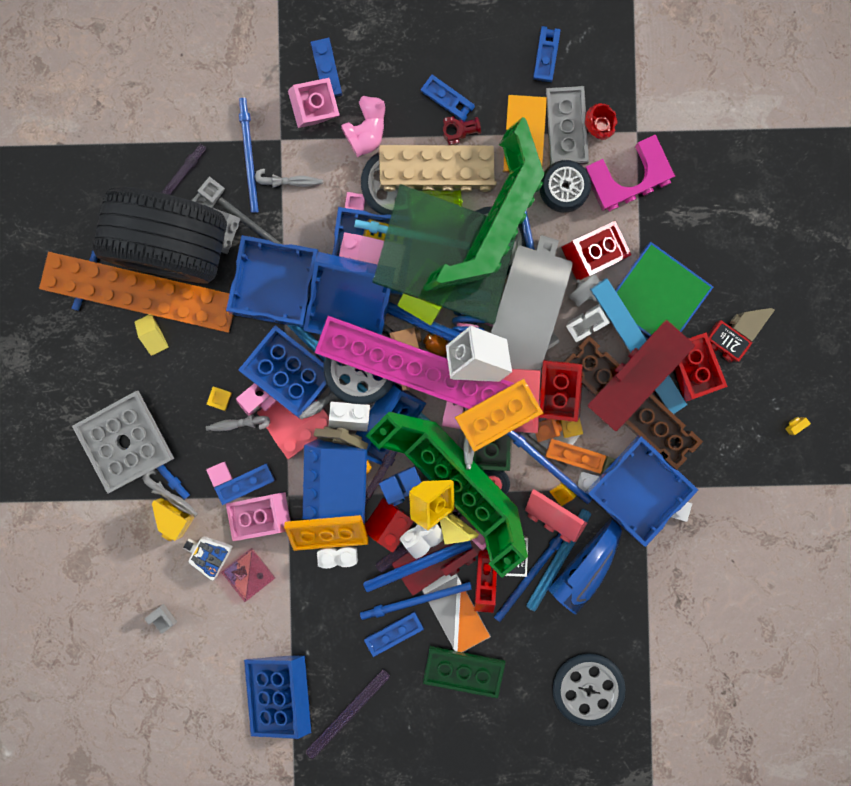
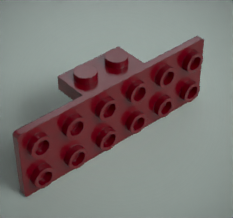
M665 320L639 350L635 348L628 355L630 359L626 364L622 362L614 370L617 374L588 404V407L614 431H618L695 347V344L668 320Z
M464 516L459 518L473 530L476 529ZM443 539L438 545L430 547L429 551L420 558L456 543L445 544ZM470 540L471 549L401 579L410 593L415 595L442 576L450 575L452 577L460 571L459 567L464 564L468 566L476 561L475 557L481 549ZM408 552L393 562L392 565L397 569L420 558L415 559Z

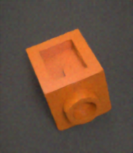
M555 419L540 421L538 433H535L537 441L542 442L561 436L560 431L563 430L560 421Z

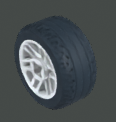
M560 160L551 164L545 170L541 180L543 184L539 189L542 200L549 208L557 212L567 213L580 208L587 200L591 191V179L586 169L579 163L571 160ZM562 185H568V189L564 187L562 188Z

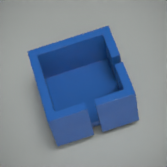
M414 465L380 481L379 485L388 505L393 503L396 506L404 502V497L409 496V491L420 484L422 480Z

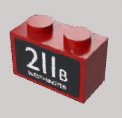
M722 320L717 321L707 334L713 350L721 352L723 354L722 357L730 363L732 361L739 362L752 344L751 341Z

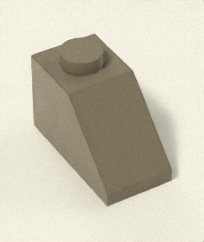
M768 308L744 312L739 315L736 314L730 322L732 324L731 328L752 342L775 310Z

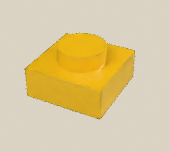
M213 386L207 405L226 411L232 393Z
M796 417L789 422V426L785 429L789 435H796L811 423L807 418Z
M580 418L578 422L560 420L564 438L583 434Z
M562 482L549 491L560 506L565 505L577 496Z

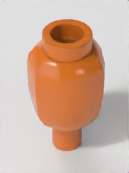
M427 334L423 340L426 350L435 355L447 357L446 345L448 342L440 336Z

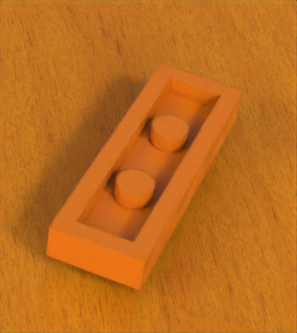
M552 438L545 457L601 474L606 455Z

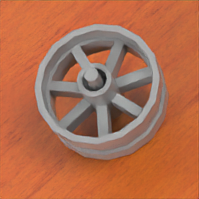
M593 274L586 281L583 280L581 282L579 279L576 281L578 283L577 289L568 297L575 302L577 307L587 299H592L593 302L596 300L590 290L601 282L596 274Z

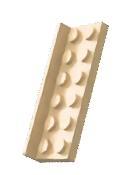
M379 145L380 189H384L387 192H393L396 189H403L406 192H412L415 189H423L425 192H431L434 189H442L443 192H451L453 189H461L462 192L480 189L481 192H489L496 186L494 178V146Z

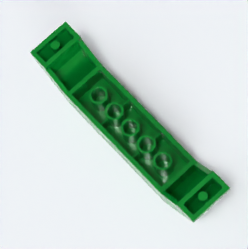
M522 117L509 127L499 144L504 150L509 175L463 263L452 266L444 264L431 272L423 287L425 291L479 281L499 270L502 256L504 257L510 249L508 244L516 237L518 225L526 218V209L533 204L535 200L533 196L543 184L541 180L544 176V171L525 118Z
M388 412L365 435L378 449L385 448L404 453L430 481L452 480L454 482V506L485 538L490 558L488 564L501 578L528 557L517 506L474 461L472 462L471 470L466 469L464 451L436 422Z

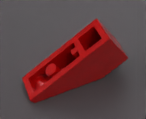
M486 549L478 552L474 611L493 613L496 600L497 572L488 564L490 558Z

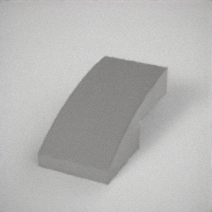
M209 176L198 189V194L192 201L212 208L225 188Z

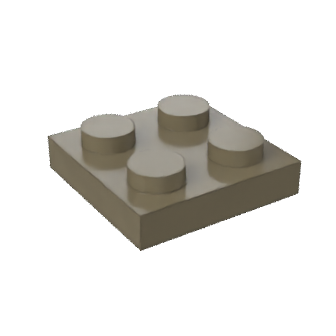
M325 426L324 429L315 428L313 436L323 441L366 450L368 447V443L361 440L362 437L354 434L350 435L348 434L349 431L344 428H337L335 430Z

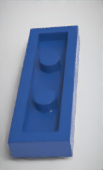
M325 38L312 41L311 46L319 80L330 78L334 96H341L342 91L330 39Z
M267 463L214 489L221 504L224 505L275 481V478Z
M414 611L368 636L364 641L374 657L424 630Z

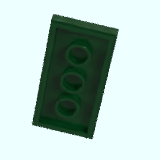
M430 646L423 684L498 699L506 663L504 660Z

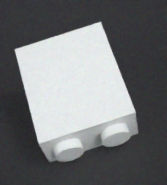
M469 326L446 345L450 379L500 382L512 372L508 343L505 338Z

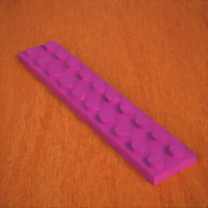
M331 316L327 317L315 353L468 409L514 384L504 379L500 382L450 379L448 359Z

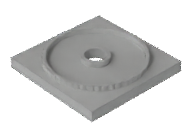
M139 391L129 394L72 426L107 494L174 459ZM122 435H126L130 439L129 448H123L120 445L119 439Z

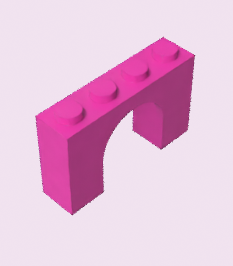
M656 134L638 142L635 146L645 169L644 178L637 186L624 187L617 184L611 177L604 159L585 167L591 179V188L602 211L608 209V212L619 208L618 204L624 201L628 204L636 200L635 196L639 194L645 196L654 191L653 188L659 185L663 188L671 184L670 180L675 175Z

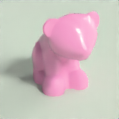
M362 96L359 105L365 120L358 126H353L349 122L341 125L342 131L357 157L373 152L382 141L385 103L380 98Z

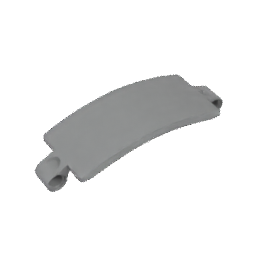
M540 235L536 250L523 246L517 247L491 330L492 334L507 339L512 369L541 370L572 268L571 261L555 256L559 240Z

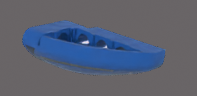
M612 518L569 563L562 575L549 588L551 594L575 615L589 601L602 583L618 548L622 529ZM572 569H576V570L573 572V574H572L571 576H569L570 571H571Z

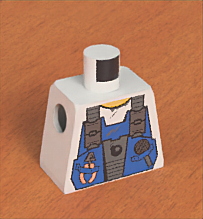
M205 536L198 543L188 539L183 549L192 553L188 562L212 581L217 578L233 548L232 545Z

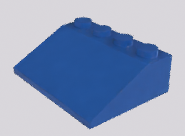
M276 325L238 370L298 418L328 388L324 377V363Z
M318 439L304 445L303 519L311 520L361 515L365 524L366 449Z
M305 656L245 659L251 736L299 739L310 734L311 723Z

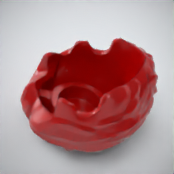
M600 103L589 108L585 117V125L591 135L598 139L606 140L615 133V126L617 124L616 113L609 105Z

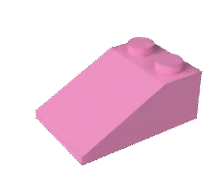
M344 232L339 256L396 268L393 284H397L405 246Z
M285 492L226 504L232 541L286 532L284 524L290 521Z

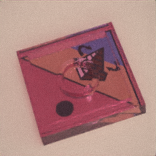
M253 548L221 572L244 602L276 578Z

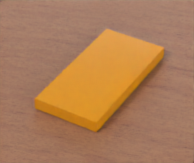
M508 95L506 130L522 117L525 118L542 165L547 97ZM504 154L503 172L509 173L507 161Z
M523 378L455 416V419L475 452L538 417L543 412Z
M361 515L288 521L284 524L294 551L367 545L369 543Z

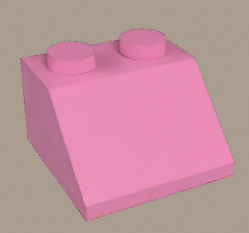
M330 78L296 84L288 90L298 128L316 125L340 116Z

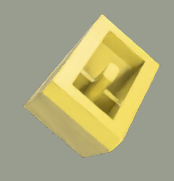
M147 315L135 321L138 338L151 356L169 348L154 316Z
M452 512L440 521L445 544L470 541L479 536L476 531Z

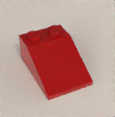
M616 221L561 247L566 259L572 262L571 269L576 280H582L631 256Z
M707 332L689 338L695 344V347L675 368L678 384L685 402L728 387Z
M543 360L540 408L543 414L539 415V418L578 422L581 413L583 364Z

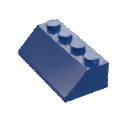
M394 383L390 391L383 398L377 400L370 410L367 431H357L355 434L362 437V441L368 443L367 460L386 467L396 452L385 448L378 449L365 436L388 412L418 418L427 403L411 392L402 390L401 386Z

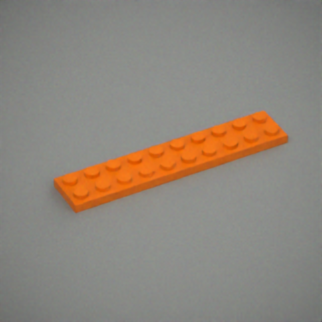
M48 252L39 287L40 290L226 333L230 332L233 315L226 311L229 293L53 252Z

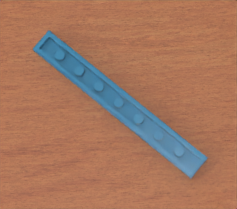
M605 278L590 290L630 353L635 348L639 350L647 340L610 281ZM669 375L655 389L663 405L673 414L687 405Z

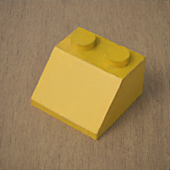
M452 480L422 481L409 491L411 520L428 531L454 510V482Z
M164 498L154 500L152 503L157 529L162 533L161 536L168 541H176L182 538L194 517L178 510Z

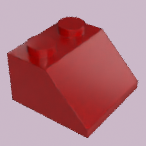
M382 498L366 522L365 529L372 539L393 553L401 542V536L409 530L414 521L411 520L409 514L392 503L388 505L387 500Z

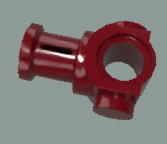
M454 117L443 119V137L449 145L460 144V140L466 138V135L473 133L481 134L478 117L465 122L462 119H454ZM448 128H455L457 133L455 135H448L446 130Z

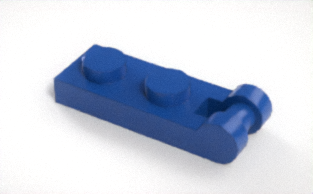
M544 26L541 27L533 76L534 80L552 82L561 29L555 28L551 30ZM546 37L553 38V42L545 41Z
M431 75L421 88L423 94L449 111L457 119H462L463 122L467 119L466 115L469 111L475 108L472 102L434 75ZM459 103L464 106L461 111L456 108Z

